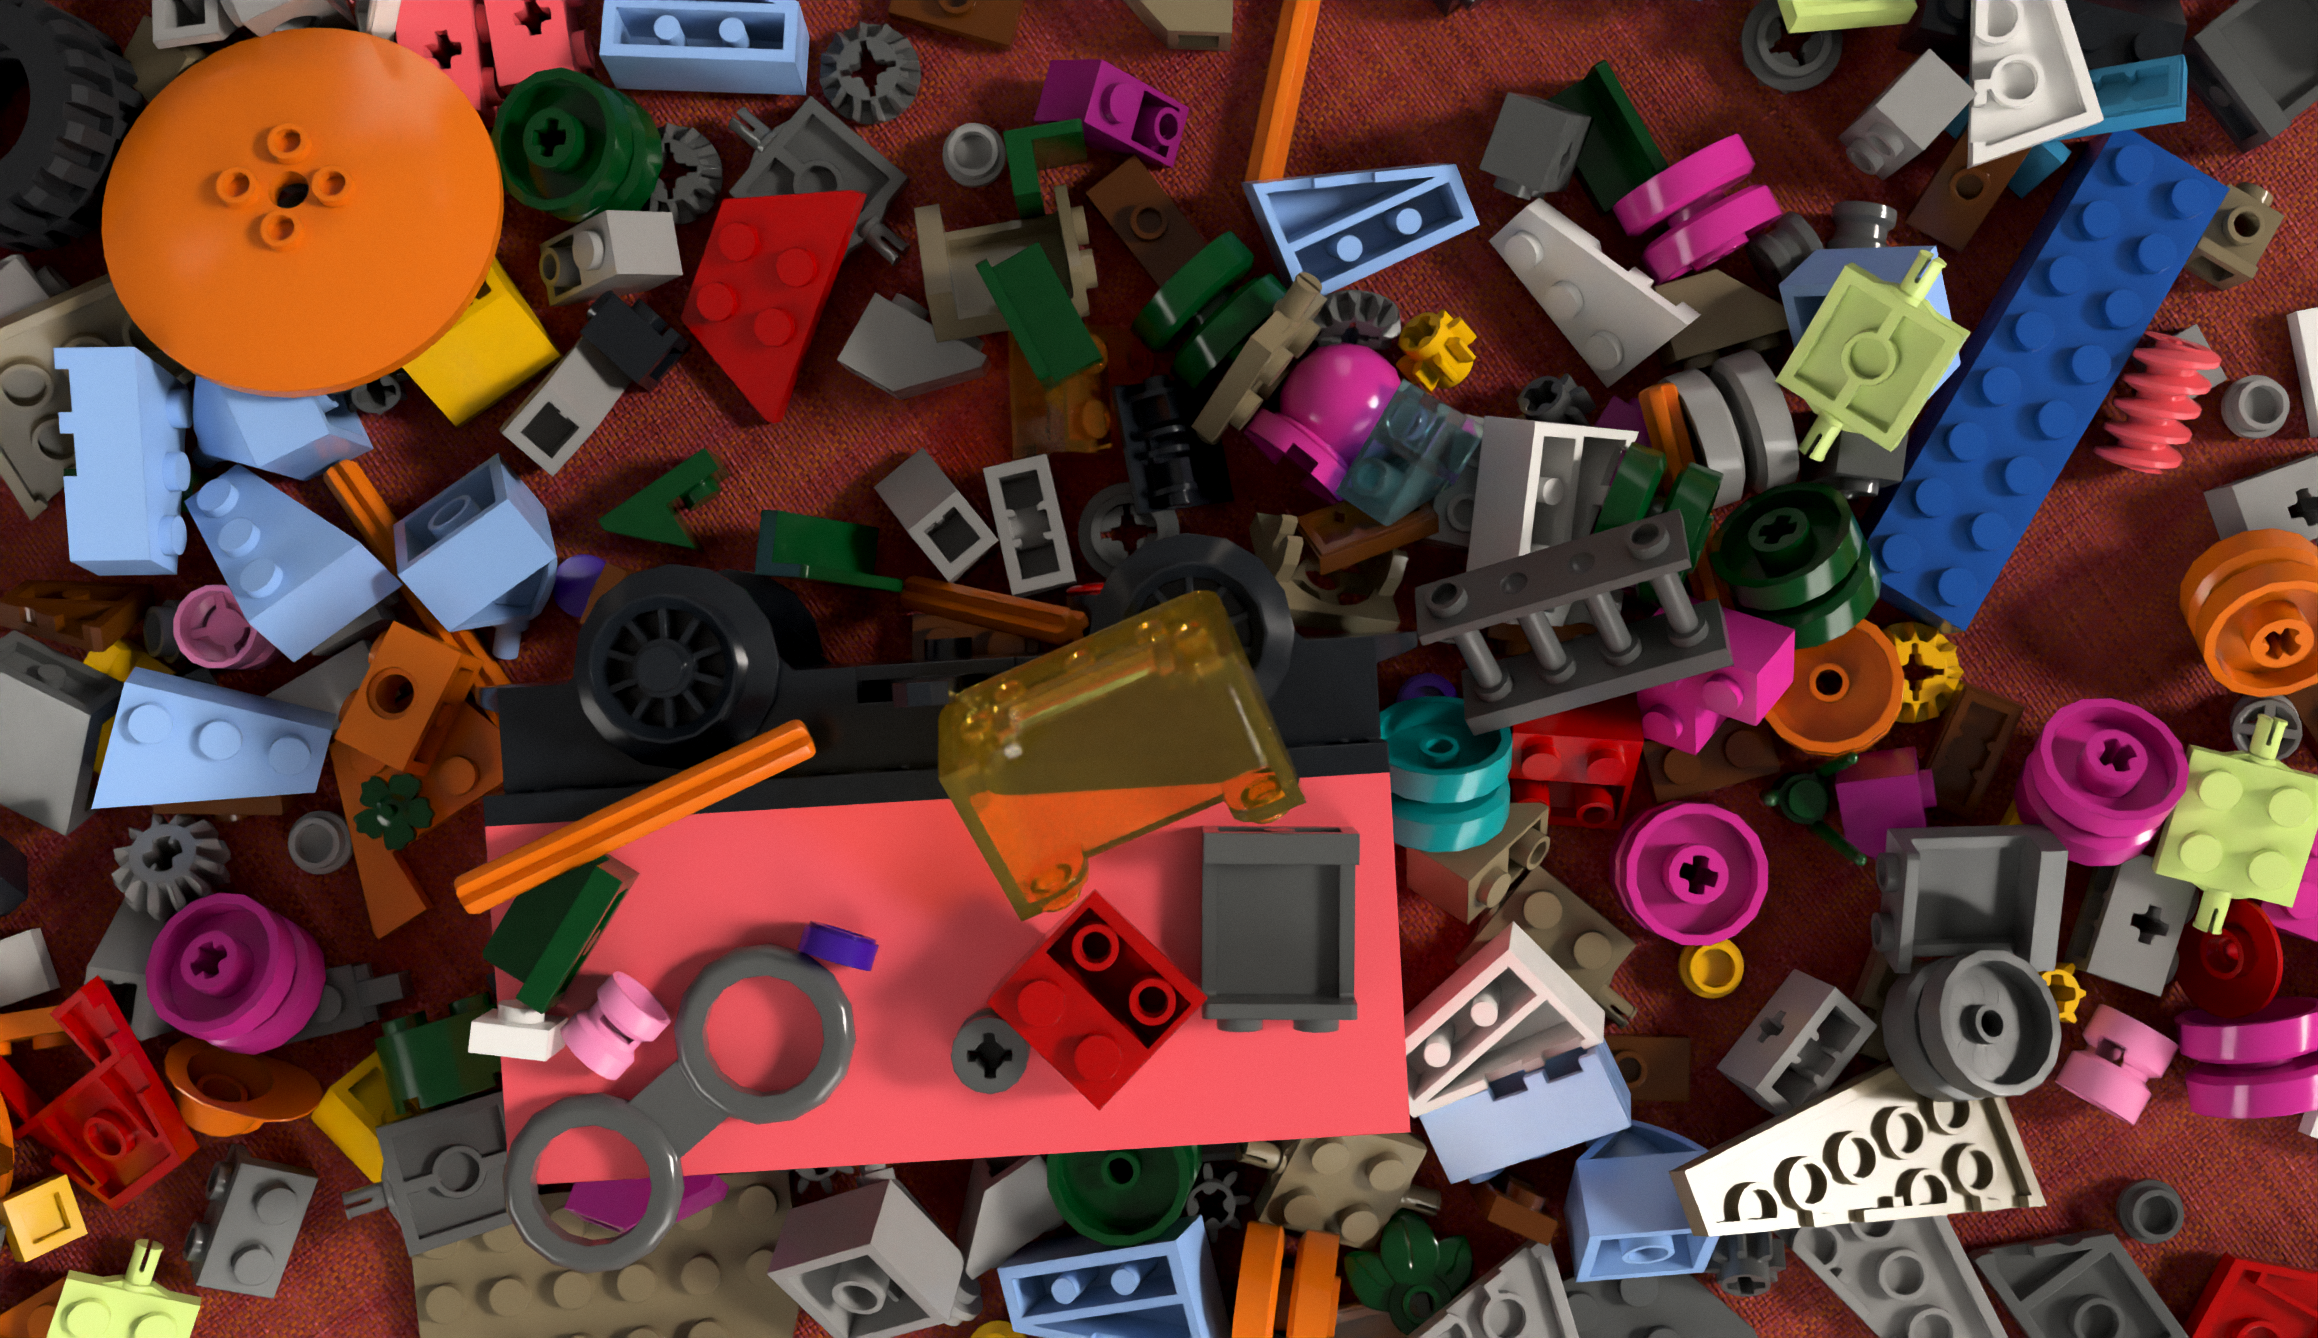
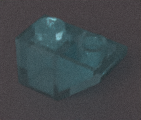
M1403 379L1335 493L1381 524L1390 526L1454 485L1481 441L1484 426L1443 400Z

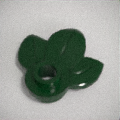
M1405 1208L1398 1209L1386 1224L1380 1241V1252L1353 1251L1346 1253L1344 1256V1270L1355 1296L1364 1306L1370 1309L1388 1312L1395 1327L1406 1336L1452 1301V1298L1465 1288L1472 1276L1474 1264L1472 1251L1465 1235H1454L1444 1238L1437 1243L1434 1233L1427 1223L1418 1215ZM1415 1293H1425L1432 1300L1433 1309L1426 1318H1419L1410 1310V1298Z

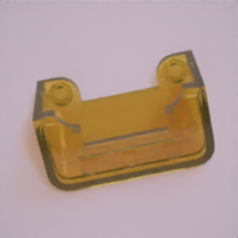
M1208 590L1194 591L1181 595L978 683L956 695V701L946 704L941 710L938 719L939 781L1021 922L1041 913L1061 911L1072 905L1081 895L1082 888L1088 880V858L1225 801L1234 819L1242 822L1266 824L1283 817L1290 809L1306 803L1299 776L1230 617L1217 593Z

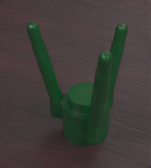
M1856 752L1839 755L1822 764L1814 763L1806 773L1793 771L1785 773L1775 780L1771 789L1761 790L1759 793L1760 800L1766 806L1772 807L1778 816L1787 821L1805 824L1810 833L1818 835L1856 865L1863 866L1866 864V855L1827 825L1822 818L1830 802V794L1824 781L1828 776L1856 764L1859 759Z

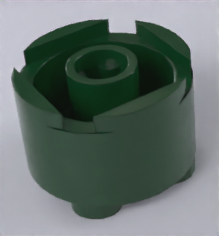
M489 991L449 1003L448 1007L451 1015L428 1022L426 1012L423 1010L381 1024L384 1036L374 1039L395 1115L407 1113L411 1109L408 1099L414 1097L418 1098L420 1109H424L496 1086L495 1081L499 1080L497 1072L501 1071V1056L468 1052L471 1021L493 1008L497 1009V1002H492Z

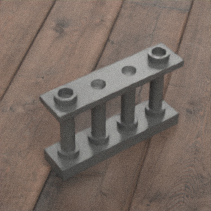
M1680 509L1415 587L1417 635L1422 646L1452 637L1469 669L1461 671L1465 721L1474 736L1734 665L1726 618L1718 598L1692 605L1678 575V571L1692 568L1684 519ZM1650 580L1664 613L1625 624L1610 591ZM1583 600L1598 632L1560 643L1544 610ZM1517 619L1533 651L1495 661L1479 629Z

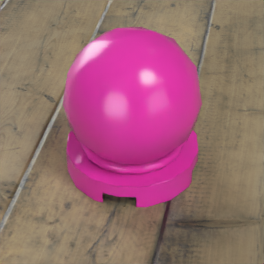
M1341 342L1318 347L1293 365L1280 389V413H1271L1265 409H1258L1251 417V423L1244 431V435L1273 464L1276 465L1285 456L1290 462L1307 475L1299 485L1329 505L1352 498L1359 490L1358 484L1351 477L1350 469L1373 464L1393 447L1406 418L1405 391L1396 369L1383 356L1367 346Z

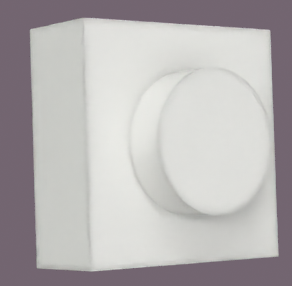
M519 1000L499 1001L498 1009L493 1008L471 1021L468 1052L547 1061L565 1047V1041L561 1036L560 1029L568 1021V1017L545 1015V1013L540 1014Z

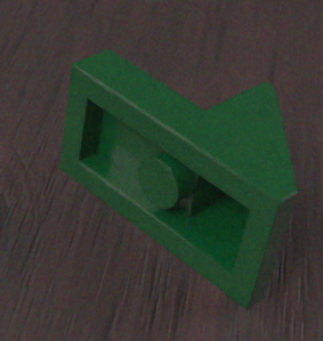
M704 447L599 518L598 521L605 531L620 536L704 553L705 549L679 510L686 506L689 511H694L712 501L722 491L718 484L731 475L719 457Z

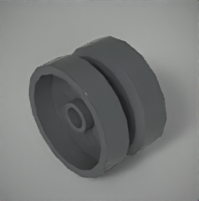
M1978 950L1959 954L1953 958L1923 961L1911 967L1910 973H1901L1888 990L1881 1017L1884 1046L1896 1072L1915 1092L1936 1102H1966L1983 1100L1984 1098L2020 1096L2041 1085L2055 1066L2062 1038L2059 1009L2047 982L2027 961L2005 950Z

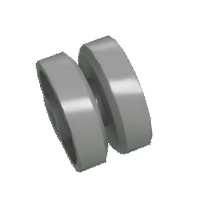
M1750 348L1716 360L1712 363L1709 377L1693 367L1658 381V384L1673 383L1678 389L1698 465L1724 474L1713 509L1741 500L1744 484L1760 494L1775 486L1786 485L1796 481L1799 471L1798 443L1793 420L1783 392L1775 381L1776 378L1770 367L1760 354Z

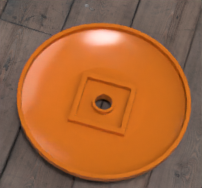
M316 27L277 31L263 37L256 36L237 42L194 64L171 81L136 119L114 159L105 188L101 229L104 257L112 284L131 319L153 344L188 371L216 385L248 394L285 398L321 396L346 391L373 382L398 370L438 342L460 319L483 285L495 258L504 213L503 181L500 163L493 142L479 114L461 89L427 59L390 40L363 32ZM296 183L308 185L307 197L301 204L292 208L278 207L279 195L286 187Z

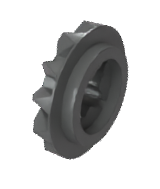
M1762 0L1747 16L1738 39L1743 52L1742 66L1749 68L1757 77L1759 86H1770L1781 90L1783 95L1796 91H1810L1824 81L1838 64L1843 46L1842 30L1788 34L1790 37H1795L1799 34L1803 37L1809 33L1812 35L1797 50L1799 61L1797 59L1794 60L1789 52H1782L1780 54L1774 52L1771 54L1770 50L1782 37L1779 28L1785 29L1787 34L1788 31L1777 0Z
M859 21L855 27L844 32H836L826 52L821 53L819 81L825 97L839 114L853 122L861 124L888 122L901 115L911 105L917 95L921 80L918 56L908 38L893 30L886 23L877 25ZM867 49L870 56H873L876 65H887L888 67L886 72H881L877 75V85H875L876 96H871V92L866 87L862 78L851 77L853 71L862 68L861 58H864L863 50Z
M666 122L664 126L657 128L661 136V170L665 169L666 158H669L668 151L670 150L680 168L697 172H689L687 176H681L676 179L673 199H671V194L667 191L666 184L658 178L655 191L640 211L672 212L674 226H678L701 218L712 208L721 192L723 168L716 149L706 137L693 127L687 128Z
M1343 290L1325 295L1324 297L1328 300L1313 320L1321 327V330L1307 349L1315 350L1318 347L1341 342L1367 346L1372 350L1391 348L1392 339L1401 333L1399 309L1394 302L1385 296L1368 291ZM1354 322L1355 326L1349 328L1350 323Z
M1130 482L1116 483L1099 491L1087 503L1079 521L1078 539L1081 551L1088 564L1106 579H1108L1114 567L1128 557V551L1124 550L1122 541H1112L1111 538L1101 539V534L1111 533V530L1121 527V517H1124L1123 507L1130 506V516H1134L1136 526H1146L1147 529L1157 528V533L1148 534L1147 537L1137 540V550L1148 542L1180 534L1175 510L1136 515Z

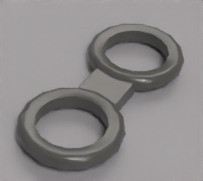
M772 943L734 948L706 964L683 993L674 1025L678 1059L635 1097L627 1100L601 1092L567 1096L533 1114L512 1141L502 1176L506 1211L524 1243L551 1264L588 1274L623 1269L653 1252L674 1226L685 1189L681 1157L727 1117L757 1125L792 1121L824 1104L847 1075L856 1043L852 1005L832 972L806 953ZM767 975L790 981L810 997L821 1016L824 1043L818 1064L807 1078L787 1089L761 1092L740 1086L720 1070L709 1049L707 1024L713 1004L727 987L743 978ZM592 1125L618 1131L637 1146L649 1167L652 1189L646 1213L636 1226L617 1237L595 1240L570 1234L551 1220L539 1200L536 1179L541 1155L553 1138L570 1128Z

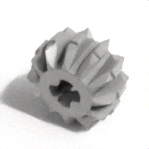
M153 813L151 828L143 832L141 829L128 827L129 837L134 843L131 846L113 849L114 859L121 866L112 873L113 881L121 892H125L126 903L135 912L143 913L148 911L155 920L163 923L167 921L175 909L179 912L192 901L213 895L214 893L211 890L213 886L231 883L230 873L224 866L225 863L232 859L230 857V849L223 840H219V832L212 823L205 821V819L196 822L191 814H176L168 823L163 815Z

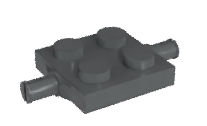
M811 95L790 120L775 127L773 130L749 112L746 107L736 112L739 118L754 131L749 130L734 116L731 118L728 128L752 146L755 152L749 169L728 192L733 198L859 190L866 193L867 196L842 263L852 251L864 246L865 243L869 244L887 259L892 266H896L901 262L902 259L899 254L884 242H888L904 257L911 245L903 241L885 226L883 222L889 207L910 184L909 178Z
M503 1088L375 1126L383 1156L382 1181L351 1191L341 1192L344 1206L371 1198L346 1206L345 1211L348 1220L389 1207L390 1212L401 1225L409 1257L513 1224L506 1211L502 1181L507 1161Z

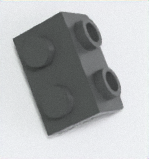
M232 1143L225 1162L216 1161L210 1172L205 1192L206 1199L210 1200L203 1222H193L185 1240L183 1259L188 1261L196 1286L274 1299L318 1181L314 1169L250 1157L246 1146Z

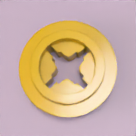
M1913 621L1901 622L1883 628L1881 631L1896 647L1901 666L1908 664L1909 654H1914L1916 665L1926 666L1927 669H1934V675H1927L1925 679L1916 680L1915 690L1913 691L1909 690V682L1904 679L1902 710L1896 721L1916 723L1940 716V712L1949 704L1959 678L1964 673L1959 666L1956 656L1957 646L1949 642L1939 632V628Z

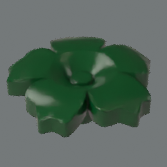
M406 773L404 775L391 776L389 783L379 776H372L367 782L361 783L363 793L359 800L362 805L371 808L361 811L354 816L353 820L357 825L356 831L367 834L371 839H378L384 835V844L387 850H404L409 842L417 838V831L414 827L430 828L432 819L435 816V812L430 806L429 798H417L421 792L423 782L413 774Z

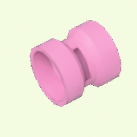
M615 971L598 988V1001L589 1010L577 1011L560 1029L563 1040L574 1055L591 1070L610 1080L618 1079L634 1062V1050L641 1042H652L671 1023L670 1016L660 1001L637 980L619 971Z

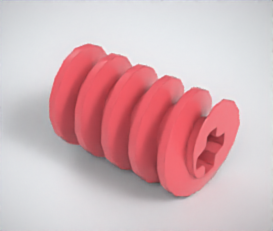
M2145 331L2146 335L2156 341L2154 348H2134L2131 353L2134 358L2146 365L2145 372L2123 373L2121 380L2137 390L2135 397H2114L2112 401L2114 406L2128 415L2126 421L2104 422L2102 427L2116 437L2118 442L2116 445L2095 446L2093 452L2105 460L2136 471L2162 474L2163 472L2160 469L2177 468L2183 460L2181 454L2168 444H2186L2192 437L2191 430L2178 420L2196 419L2202 412L2201 406L2187 395L2206 394L2211 389V382L2197 372V370L2216 369L2220 366L2222 360L2218 354L2198 343L2167 334Z

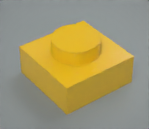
M66 1174L52 1175L0 1199V1221L2 1225L7 1226L5 1235L16 1262H28L88 1234Z

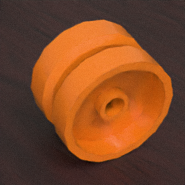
M2275 528L2243 531L2215 543L2193 561L2180 584L2179 607L2215 680L2233 692L2255 697L2287 695L2318 683L2317 546L2298 533Z
M1863 619L1840 637L1817 647L1794 650V681L1764 716L1765 719L1786 743L1808 755L1835 758L1848 752L1860 753L1866 751L1889 733L1902 710L1905 680L1896 647L1877 625ZM1824 674L1826 677L1832 678L1839 674L1843 681L1842 688L1834 695H1824L1819 692L1820 689L1816 684L1818 677Z
M1249 1220L1241 1258L1231 1338H1275L1276 1331L1286 1332V1338H1334L1341 1276H1335L1340 1233L1307 1229L1299 1239L1295 1269L1285 1267L1287 1234L1283 1226Z

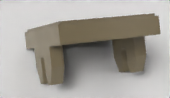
M1256 513L1249 527L1255 556L1263 561L1284 589L1294 626L1350 633L1386 632L1397 629L1400 620L1393 594L1403 579L1408 560L1407 551L1395 548L1357 562L1360 574L1343 572L1341 569L1327 573L1325 575L1334 582L1336 589H1321L1312 584L1305 574L1306 571L1317 570L1304 552L1305 560L1298 566L1304 542L1302 537L1293 536L1298 524L1297 516ZM1342 593L1366 595V599L1356 605H1339L1338 601Z

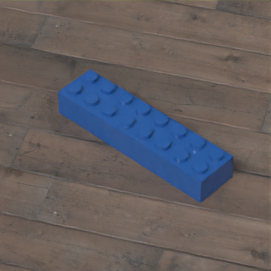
M2131 129L2098 134L2087 142L1959 355L1961 365L1941 385L1908 440L1902 482L1880 488L1878 496L1874 497L1858 524L1882 574L1879 599L1919 623L1939 628L1941 634L1966 631L2230 188Z

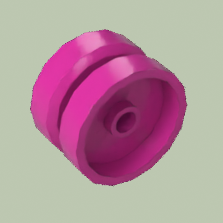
M1739 134L1726 137L1679 161L1632 190L1612 207L1627 236L1643 237L1667 225L1670 226L1671 229L1651 242L1644 249L1640 257L1650 278L1654 280L1655 286L1672 281L1693 269L1699 271L1748 243L1749 237L1784 215L1770 188L1766 185H1752L1728 197L1725 196L1724 193L1744 180L1756 164Z
M2112 698L2082 699L2060 708L2044 726L2035 742L2034 750L2026 758L2018 773L2013 796L2021 822L2023 824H2045L2067 848L2069 861L2085 866H2117L2140 856L2165 823L2166 817L2172 812L2186 791L2189 766L2182 744L2164 722L2139 706Z
M1672 800L1639 810L1621 827L1609 853V882L1619 907L1638 926L1681 945L1710 946L1736 936L1757 916L1768 891V860L1758 835L1738 815L1714 804ZM1683 863L1690 864L1693 868L1692 875L1688 880L1679 877V871Z
M216 893L194 900L171 917L153 942L145 969L147 997L159 1018L178 1030L196 1038L204 1039L225 1051L251 1055L278 1048L299 1033L319 1006L326 981L324 954L311 932L244 894Z
M2274 997L2261 1011L2242 1018L2218 1017L2204 1011L2200 1007L2184 1011L2174 1017L2180 1053L2201 1062L2185 1073L2192 1112L2208 1117L2242 1119L2287 1116L2318 1110L2317 998Z

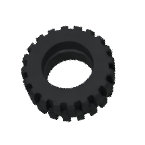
M0 0V110L10 94L23 82L28 80L30 88V106L25 127L13 148L0 160V247L15 252L32 253L39 248L49 251L64 247L71 242L69 236L80 239L99 226L96 219L102 214L105 188L114 159L124 138L145 109L142 93L133 90V85L138 82L137 75L131 62L122 57L123 54L120 46L109 35L97 30L94 25L43 0Z

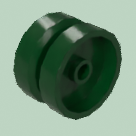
M562 67L535 72L517 84L499 107L491 133V140L500 163L503 188L521 204L576 225L605 210L640 211L655 191L662 167L661 136L651 114L632 97L616 89L606 87L602 82L586 74Z
M1228 231L1216 238L1178 269L1145 305L1130 328V331L1151 353L1166 352L1191 335L1175 354L1170 368V373L1191 395H1197L1232 366L1249 338L1273 315V307L1277 300L1283 299L1288 291L1273 274L1269 273L1255 277L1237 292H1234L1250 273L1255 255L1232 231Z
M1632 442L1615 475L1593 534L1680 509L1684 519L1692 568L1678 571L1682 584H1684L1687 574H1693L1711 530L1715 516L1710 514L1724 474L1690 462L1680 469L1668 497L1664 498L1660 494L1669 467L1666 454ZM1650 580L1636 584L1635 589L1638 600L1662 608Z
M1802 481L1768 489L1749 498L1731 512L1713 536L1709 557L1727 595L1731 597L1736 611L1795 629L1794 650L1817 647L1844 635L1867 616L1880 595L1882 574L1844 494L1827 484Z
M1202 1145L1048 1154L1047 1188L1058 1213L1079 1234L1104 1245L1135 1246L1159 1237L1179 1218L1202 1165Z

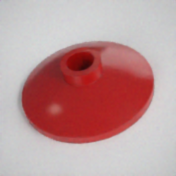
M2204 891L2199 892L2197 910L2192 919L2184 924L2176 948L2179 952V964L2175 977L2186 995L2197 1006L2212 1015L2230 1019L2253 1015L2264 1009L2271 1002L2281 983L2283 953L2277 931L2263 909L2250 898H2231L2222 927V934H2212L2209 929L2207 932L2193 927L2192 924L2195 921Z

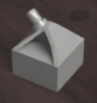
M886 1164L859 1165L862 1176L856 1177L858 1189L788 1210L767 1275L833 1338H891L949 1322L966 1256L911 1192L899 1180H896L893 1168L887 1169Z

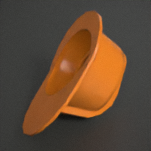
M196 1037L182 1039L172 1045L163 1061L166 1076L174 1085L173 1102L186 1125L197 1132L209 1136L230 1137L247 1134L259 1129L264 1122H287L305 1117L319 1106L323 1093L318 1080L307 1070L262 1054L230 1053L210 1044L204 1039Z

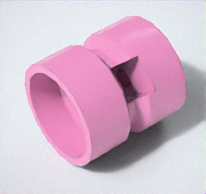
M205 585L191 591L177 608L173 619V636L179 650L192 663L212 669L259 670L273 664L283 654L247 622L228 585Z
M2099 1004L2082 1033L2088 1044L2085 1050L2071 1052L2055 1082L2108 1114L2128 1124L2135 1125L2152 1095L2146 1085L2148 1079L2162 1078L2179 1046L2144 1023L2114 1008ZM2124 1053L2121 1067L2113 1064V1061L2119 1059L2121 1054Z

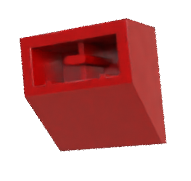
M1637 691L1509 726L1513 740L1512 765L1507 775L1510 785V803L1545 804L1549 807L1548 825L1592 829H1621L1644 744L1640 708L1637 707Z
M1094 889L1049 929L992 988L986 1003L1100 1111L1208 999V996L1104 896Z

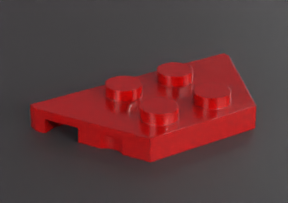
M859 190L723 199L680 319L766 421L773 424L782 422L867 194Z

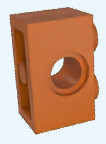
M393 620L389 630L381 633L370 649L368 656L370 667L359 689L353 690L341 706L338 716L341 725L334 739L401 772L427 776L484 660L418 628ZM410 681L414 690L413 700L407 709L399 712L395 703L396 692L403 683Z

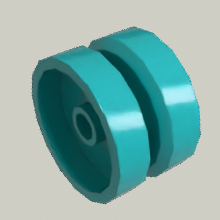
M1448 696L1417 697L1395 703L1380 712L1381 738L1388 742L1395 843L1403 847L1427 852L1462 851L1485 844L1503 830L1509 817L1510 785L1507 777L1512 765L1513 740L1510 727L1474 736L1465 721L1463 699Z

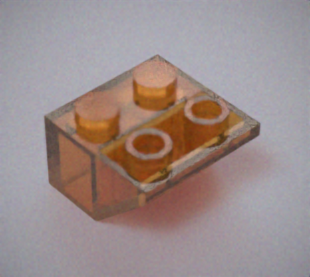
M1084 324L1104 361L1046 392L1038 381L1014 335L1009 331L1013 459L1020 460L1047 454L1049 462L1125 460L1110 387L1143 383V379L1153 377L1154 353H1151L1130 329Z

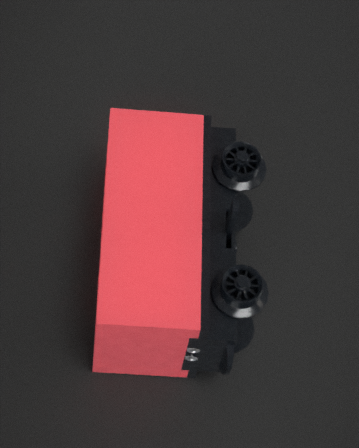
M1183 533L1148 542L1114 567L1106 582L1081 584L1068 588L1066 593H1077V596H1066L1067 607L1071 610L1084 612L1089 621V626L1083 630L1085 641L1074 649L973 655L972 637L923 640L925 658L833 664L825 657L815 618L795 592L770 577L754 575V572L732 569L715 572L706 568L666 564L632 573L598 598L578 633L573 670L574 676L572 679L475 688L476 704L484 709L499 713L504 791L483 796L487 862L793 719L801 720L806 725L816 748V753L812 758L607 853L640 874L563 1000L546 1011L545 1015L568 1017L569 1020L577 1011L589 1010L598 1001V988L615 971H619L629 975L646 987L665 1007L670 1016L671 1023L652 1042H641L634 1050V1062L616 1080L607 1079L591 1070L574 1055L566 1043L563 1049L547 1061L501 1056L507 1158L512 1141L532 1115L563 1097L598 1092L627 1100L635 1097L678 1059L674 1025L683 993L702 968L737 947L772 943L797 950L805 923L809 924L810 921L828 924L876 940V944L879 945L871 971L848 967L809 955L834 974L852 1005L856 1043L847 1075L824 1104L795 1120L757 1125L727 1117L681 1157L683 1176L1411 1132L1388 742L1381 738L1377 663L1416 648L1418 645L1417 631L1301 636L1294 629L1284 589L1263 561L1226 538ZM1202 826L1354 827L1360 834L1359 865H1355L1354 997L1357 1002V1020H1339L1338 1031L1325 1033L1297 1031L1293 1029V1020H1263L1262 1030L1254 1032H1229L1217 1029V1019H1203L1200 1006L1100 1111L1032 1046L1026 1070L1019 1081L1006 1091L994 1094L975 1092L964 1085L954 1072L951 1060L953 1042L966 1018L978 1010L990 1008L986 1002L992 988L1049 929L1094 889L1104 896L1201 989ZM516 897L491 908L492 935ZM495 966L497 1009L499 1001L517 1000L516 996L524 983ZM767 975L743 978L727 987L713 1004L707 1024L709 1049L720 1070L740 1086L761 1092L787 1089L807 1078L818 1064L824 1043L821 1016L810 997L790 981ZM972 1053V1055H979V1057L987 1063L988 1068V1061L984 1059L980 1055V1053ZM596 1125L570 1128L553 1138L541 1155L536 1174L537 1185L650 1178L649 1167L635 1144L618 1131Z

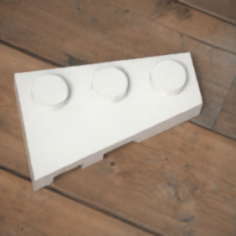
M1971 0L1969 86L1978 94L1969 102L1967 169L2085 129L2104 120L2066 0Z
M1540 197L1526 206L1489 240L1606 388L1613 385L1701 315L1683 301L1675 306L1650 288L1654 280L1638 268L1633 267L1630 271H1627L1602 253L1601 244L1598 239Z

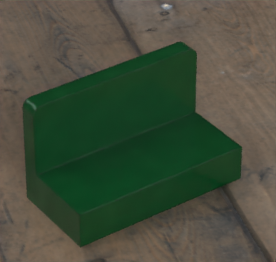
M1605 59L1593 65L1584 79L1547 100L1595 118L1573 173L1600 218L1613 211L1612 207L1632 190L1669 168Z
M1079 118L1003 131L1014 198L1021 219L1046 215L1039 177L1040 170L1088 161L1082 121Z
M1039 242L1034 243L993 267L987 258L975 264L1023 354L1046 392L1104 361Z
M762 510L754 575L854 590L902 593L904 581L903 579L874 575L879 528L779 510Z
M605 854L516 896L484 948L483 958L524 983L516 996L517 1000L540 1014L545 1013L563 1000L640 873L611 855Z

